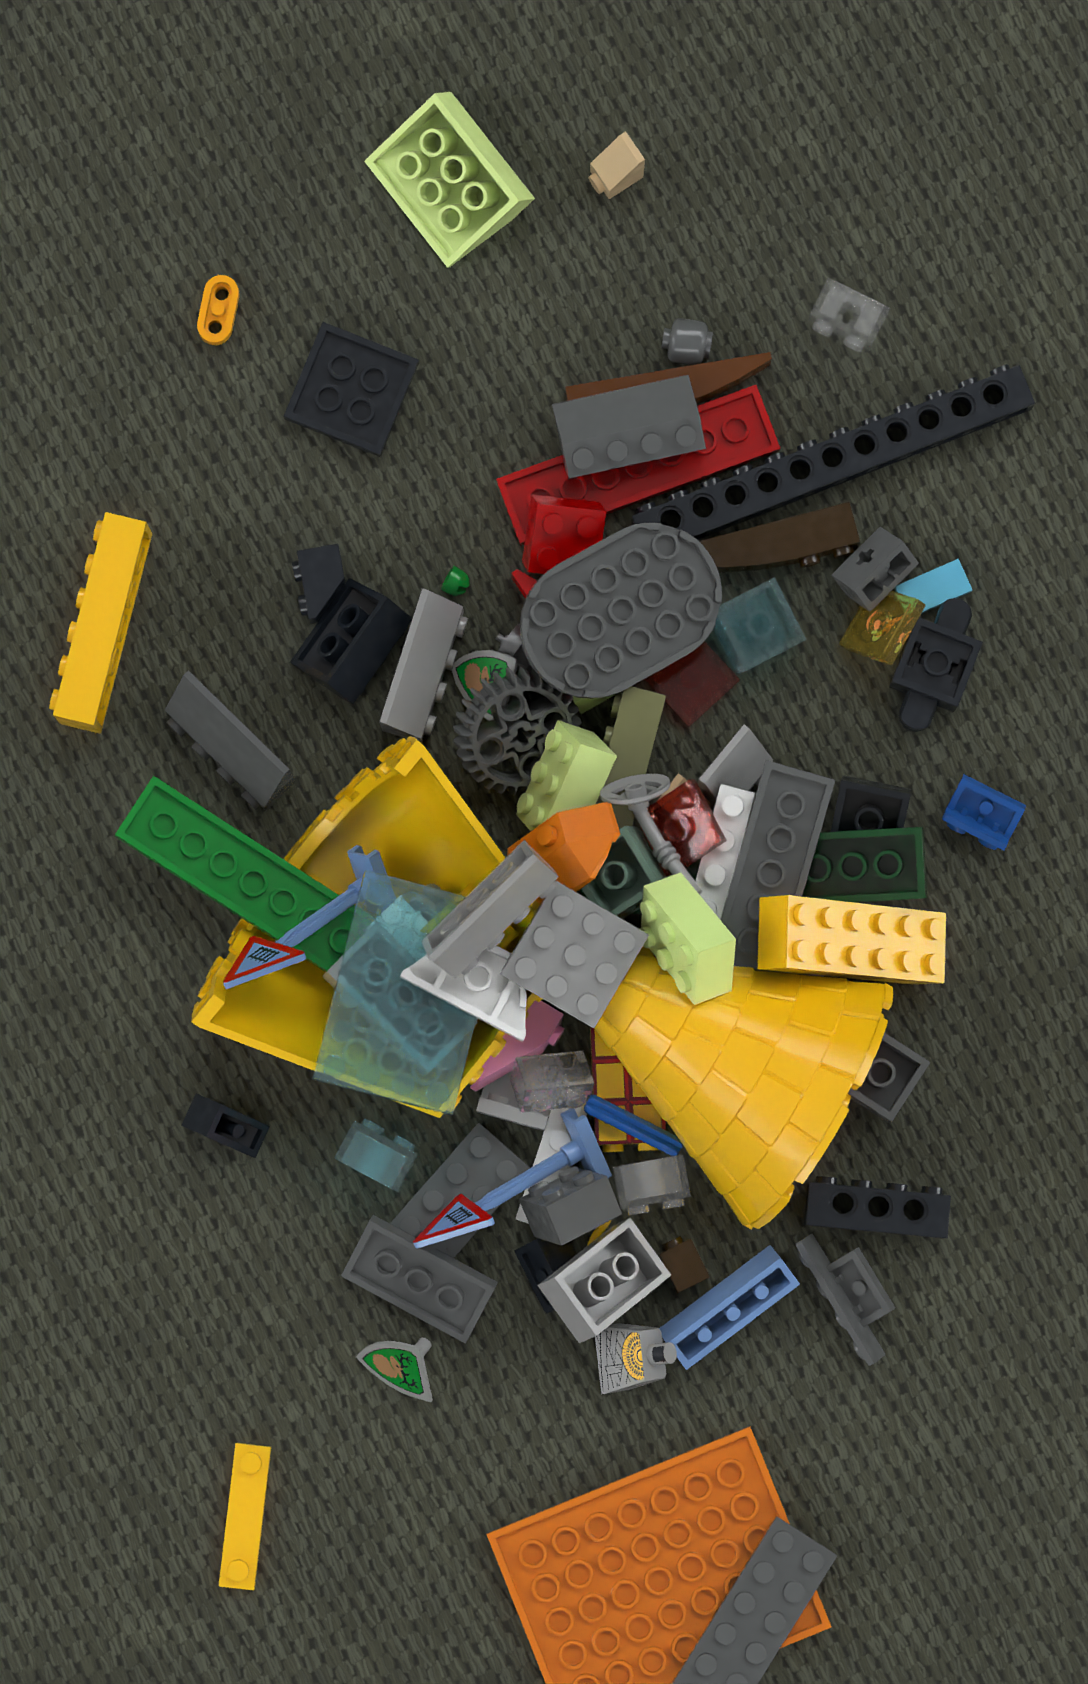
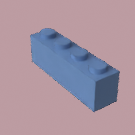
M769 1245L660 1327L662 1338L665 1342L674 1344L677 1352L676 1357L687 1370L795 1289L800 1283L781 1257Z

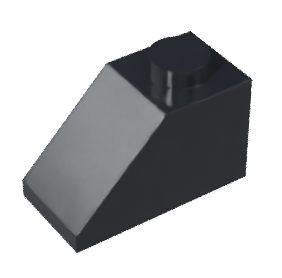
M197 1093L181 1125L253 1158H256L270 1127Z

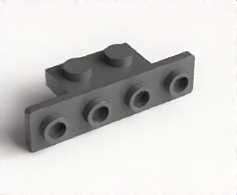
M814 1235L806 1236L796 1243L801 1262L805 1267L810 1268L817 1280L816 1284L819 1292L830 1301L835 1310V1317L839 1325L847 1329L854 1341L853 1346L857 1355L865 1360L869 1366L873 1365L885 1356V1352L868 1324L894 1310V1304L859 1247L830 1263Z

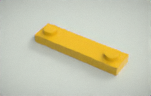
M235 1443L219 1578L220 1587L255 1590L271 1447Z

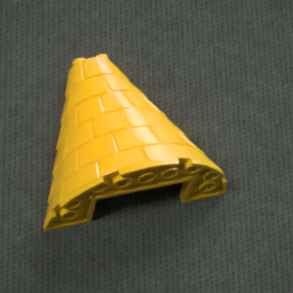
M637 955L594 1029L605 1044L611 1047L634 1082L640 1085L663 1120L667 1121L689 1155L695 1158L718 1193L723 1195L741 1224L752 1230L753 1227L759 1229L765 1226L787 1205L794 1191L793 1181L801 1184L805 1182L836 1135L849 1112L847 1107L851 1095L848 1092L850 1088L856 1091L863 1085L879 1049L888 1020L884 1018V1014L881 1012L882 1008L889 1010L892 1006L893 987L886 983L847 981L846 978L755 971L752 967L734 966L731 992L694 1005L685 993H681L678 990L675 980L667 970L661 969L656 957Z

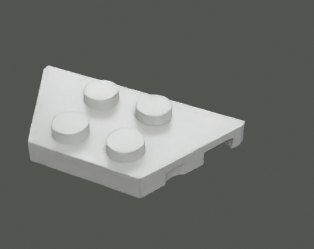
M495 946L491 950L486 948L477 957L479 959L477 965L466 975L461 973L456 978H453L435 964L427 954L401 973L400 978L523 1042L526 1037V989L500 974L511 953L499 946Z

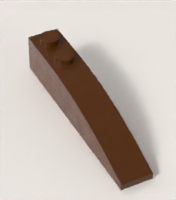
M771 352L566 386V401L689 375L696 404H699L741 384L769 367L772 356Z

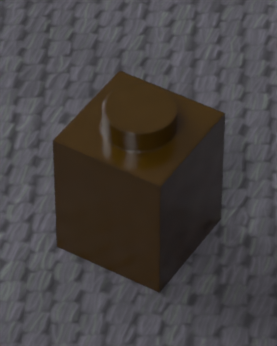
M679 1236L662 1245L664 1252L658 1254V1256L670 1272L671 1276L669 1278L677 1293L710 1277L691 1239L683 1241L682 1237Z

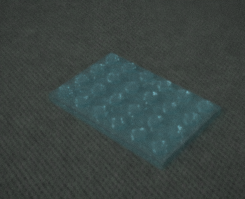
M368 870L364 871L312 1080L448 1115L453 1114L476 1017L400 978L403 970L427 954L421 941L466 896Z

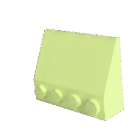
M452 92L434 93L364 161L447 268L451 267L512 221L535 199Z

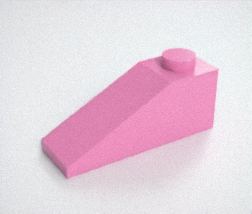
M534 1001L527 1010L529 1015L525 1021L526 1037L524 1041L521 1042L505 1033L503 1036L506 1040L504 1048L496 1057L490 1056L482 1066L484 1068L482 1075L470 1088L478 1091L542 1054L548 1044L555 1046L565 1029L560 1026L564 1014L543 1001Z

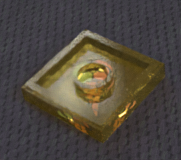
M891 591L870 612L862 606L859 607L839 645L850 652L892 666L926 605L919 599Z

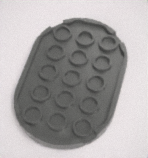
M641 523L626 527L554 566L536 581L525 599L520 617V637L524 653L534 671L547 684L562 693L588 699L602 698L619 693L688 655L706 640L716 624L715 621L720 603L722 602V586L718 569L705 547L696 538L683 530L662 525L661 523Z

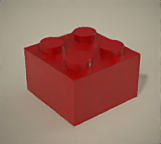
M531 495L522 563L526 570L532 573L545 574L554 566L601 541L606 518V510L602 504L596 501Z

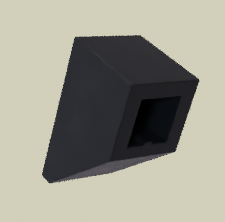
M338 544L297 551L298 561L292 562L295 581H302L304 595H298L301 615H308L310 624L318 623L346 583Z

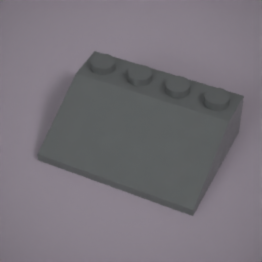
M189 670L183 675L165 708V712L170 717L166 723L180 737L187 733L195 741L191 747L205 761L211 757L220 765L216 772L229 785L236 781L245 790L241 796L255 810L261 806L267 811L296 782L290 769Z

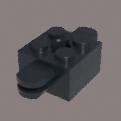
M952 598L946 600L940 606L934 623L917 617L913 623L889 685L890 688L906 694L899 710V722L909 731L919 732L925 730L931 724L937 706L954 712L960 703L983 643L965 635L972 618V611L970 606L962 599Z

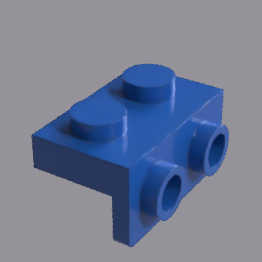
M963 774L944 811L942 820L947 822V826L957 833L965 834L967 832L977 837L979 843L989 849L996 850L999 848L1005 850L1012 833L1025 811L1026 805Z

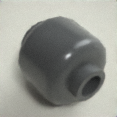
M677 318L674 320L671 329L664 328L661 348L668 349V359L670 362L685 365L701 364L703 359H709L713 332L708 331L707 324L703 321Z

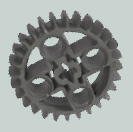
M521 666L517 675L510 668H506L504 678H501L497 672H493L494 681L490 684L485 679H481L483 689L480 691L470 688L474 696L472 701L462 699V703L467 707L466 712H456V716L463 723L453 726L454 731L460 735L455 737L453 741L459 748L456 754L463 761L462 766L471 774V777L476 782H481L488 790L493 787L497 793L502 794L507 789L513 796L516 795L518 787L524 793L526 792L531 781L532 768L537 761H540L544 752L542 743L545 742L547 734L554 729L557 720L574 726L582 724L581 719L575 715L579 709L572 702L573 696L551 687L534 669L529 673ZM523 691H534L545 697L538 698L527 704ZM512 695L510 703L506 706H501L503 699ZM490 708L493 719L480 725L482 718ZM550 712H555L554 717L544 723L546 715ZM492 740L487 749L480 751V747L484 742ZM534 756L531 764L523 767L524 761L528 757ZM508 759L512 770L500 771L491 766Z

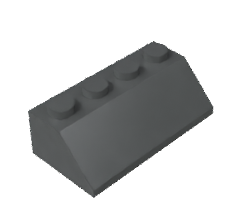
M689 375L552 404L565 471L569 478L706 449L700 415Z

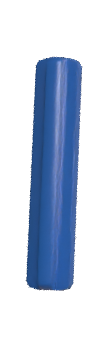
M591 1095L585 1104V1113L672 1157L677 1156L683 1146L678 1137L596 1095Z

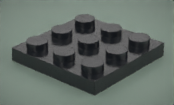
M322 322L283 417L287 421L381 457L419 365V359Z

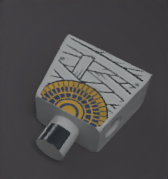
M622 1323L609 1325L595 1336L601 1394L627 1391L664 1379L666 1376L665 1364H672L676 1360L677 1352L674 1344L671 1342L663 1343L662 1332L656 1327Z

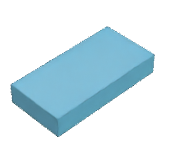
M959 559L901 583L894 588L905 614H913L908 619L934 609L948 599L959 598L972 592L971 585Z

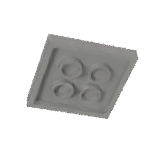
M555 880V888L541 902L500 974L590 1027L595 1028L649 935Z

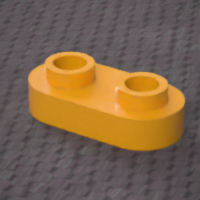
M214 276L206 283L197 329L202 340L210 345L225 343L233 331L239 302V289L236 282L229 276ZM224 289L228 291L229 295L225 300L216 298V293L219 290ZM212 323L221 324L222 329L219 333L214 334L209 331Z

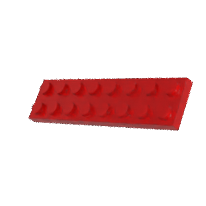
M757 385L697 406L706 449L573 478L568 477L565 471L563 456L560 455L497 478L496 482L520 546L525 544L531 495L600 502L605 508L606 514L779 452L781 448Z

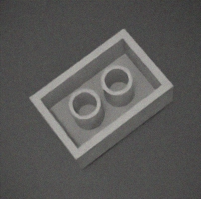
M628 1218L613 1225L537 1286L578 1343H581L601 1333L669 1278L671 1274L632 1219Z

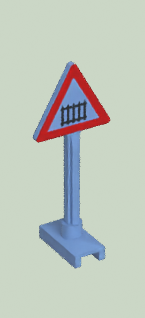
M359 845L347 851L356 881L348 886V890L286 932L279 940L273 942L256 936L250 937L223 980L225 989L306 960L304 951L292 947L299 944L357 902L362 903L364 901L368 912L380 915L396 900L380 852L373 850L368 855H365L362 847Z
M574 1108L561 1113L560 1115L570 1135L571 1142L562 1146L556 1154L487 1193L477 1202H472L463 1194L457 1195L413 1241L415 1248L418 1249L492 1226L495 1222L493 1217L486 1212L487 1210L497 1207L567 1165L572 1166L581 1161L585 1170L606 1175L608 1178L611 1177L612 1174L585 1115L578 1117Z

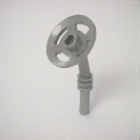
M640 774L616 780L603 787L600 791L601 800L615 805H628V809L633 811L654 849L652 854L654 857H657L659 863H662L663 869H669L672 875L682 873L700 895L702 893L701 888L680 862L681 856L679 853H676L674 847H671L670 841L664 840L647 810L650 800L657 798L670 788L669 777L661 774ZM622 790H625V792L621 795L616 794Z

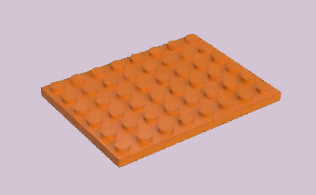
M749 1426L491 1531L486 1535L546 1684H671L775 1517L777 1516L788 1524L790 1523L752 1429ZM817 1590L780 1648L831 1628Z

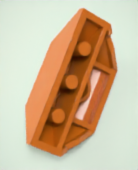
M604 802L557 812L508 847L507 856L525 840L555 870L559 876L556 881L577 892L596 878L608 857L612 842H616L620 835L612 804ZM540 897L536 899L539 904L543 901Z

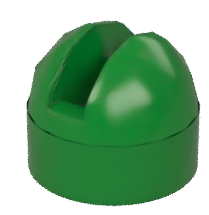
M453 565L440 590L452 596L463 595L466 592L465 588L470 586L469 577L463 570Z

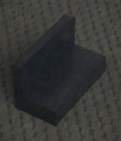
M538 1238L514 1250L545 1314L555 1309L537 1285L577 1255L571 1241L561 1246Z

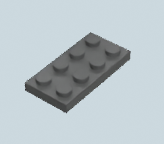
M478 1123L390 1224L416 1238L457 1195L463 1194L472 1202H477L487 1193L527 1171L530 1167ZM500 1205L486 1212L492 1215ZM478 1230L440 1241L430 1246L454 1258Z
M373 1215L341 1276L466 1343L498 1282L430 1245L416 1249L413 1241L416 1239L414 1236Z

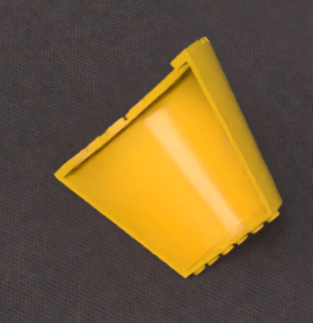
M409 736L407 740L402 738L395 745L392 744L383 750L377 757L382 763L373 771L366 767L356 774L351 782L335 796L337 802L329 810H323L284 857L285 861L336 894L341 895L348 890L350 884L356 881L347 851L356 845L362 847L365 855H368L373 850H378L395 898L397 899L402 895L409 904H411L410 901L416 895H421L424 887L430 883L441 887L440 889L453 900L468 884L472 883L477 887L505 859V856L425 746L412 736ZM537 900L529 906L531 910L518 924L511 923V926L519 935L504 950L510 953L513 952L540 906ZM364 901L354 904L375 919L379 916V914L368 912ZM242 918L233 929L232 935L228 940L230 944L228 950L230 952L227 958L223 959L221 956H218L208 972L207 979L198 994L201 1001L194 1005L191 1020L199 1028L441 1118L445 1111L450 1113L455 1109L462 1098V1095H460L462 1090L468 1083L473 1085L480 1078L484 1071L483 1064L490 1056L496 1057L506 1044V1040L503 1038L504 1032L478 1019V1023L428 1074L422 1076L322 977L326 972L307 960L225 989L223 980L250 937L256 936L269 941H276ZM528 990L526 991V1019L529 1015L527 1010L534 1001L540 1002L542 1000L541 997Z

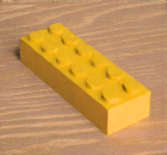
M105 512L103 521L98 520L93 535V540L97 541L94 554H89L86 560L84 574L88 575L86 588L80 587L77 595L76 608L80 609L77 622L72 621L69 626L67 642H71L68 656L63 655L58 670V675L62 676L60 689L53 690L49 709L54 710L53 716L62 725L99 734L102 732L152 538V532L145 521Z
M792 895L760 897L757 969L916 985L944 983L946 913Z

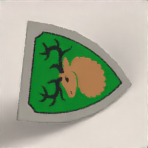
M494 650L475 651L455 661L452 673L464 699L472 701L474 696L470 688H474L477 691L482 690L481 679H485L489 684L494 681L493 672H497L501 678L505 677L506 668H510L515 673L518 659ZM510 696L503 699L501 706L508 704ZM490 708L484 715V718L489 721L493 719Z
M422 1337L415 1345L396 1341L376 1342L366 1346L356 1355V1358L385 1384L403 1394L432 1402L433 1399L424 1361L425 1354L432 1346L428 1339Z

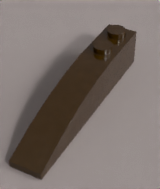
M850 502L699 542L711 555L718 573L757 571L800 563L801 568L810 567L820 563V557L833 554L834 559H839L852 555L854 553L853 548H857L860 544V538Z

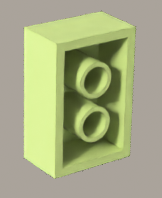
M557 720L554 729L547 734L545 749L540 761H537L532 768L531 781L528 788L518 800L516 815L532 831L557 812L596 804L617 755L594 732Z
M682 873L644 885L643 902L640 904L642 913L640 930L649 936L643 946L649 948L655 955L661 969L667 970L672 976L678 990L681 993H685L694 1005L731 992L736 938Z

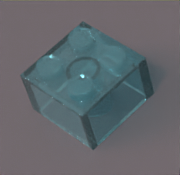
M775 577L721 604L715 621L716 624L713 628L737 675L806 640Z
M366 1118L362 1124L354 1120L334 1159L400 1193L419 1157L418 1154L413 1152L416 1146L397 1135L393 1141L384 1137L382 1134L385 1129Z

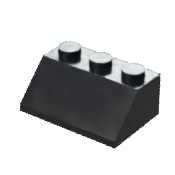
M349 578L290 663L337 696L354 704L359 695L365 690L366 685L377 669L384 663L396 642L403 636L413 618L388 597Z

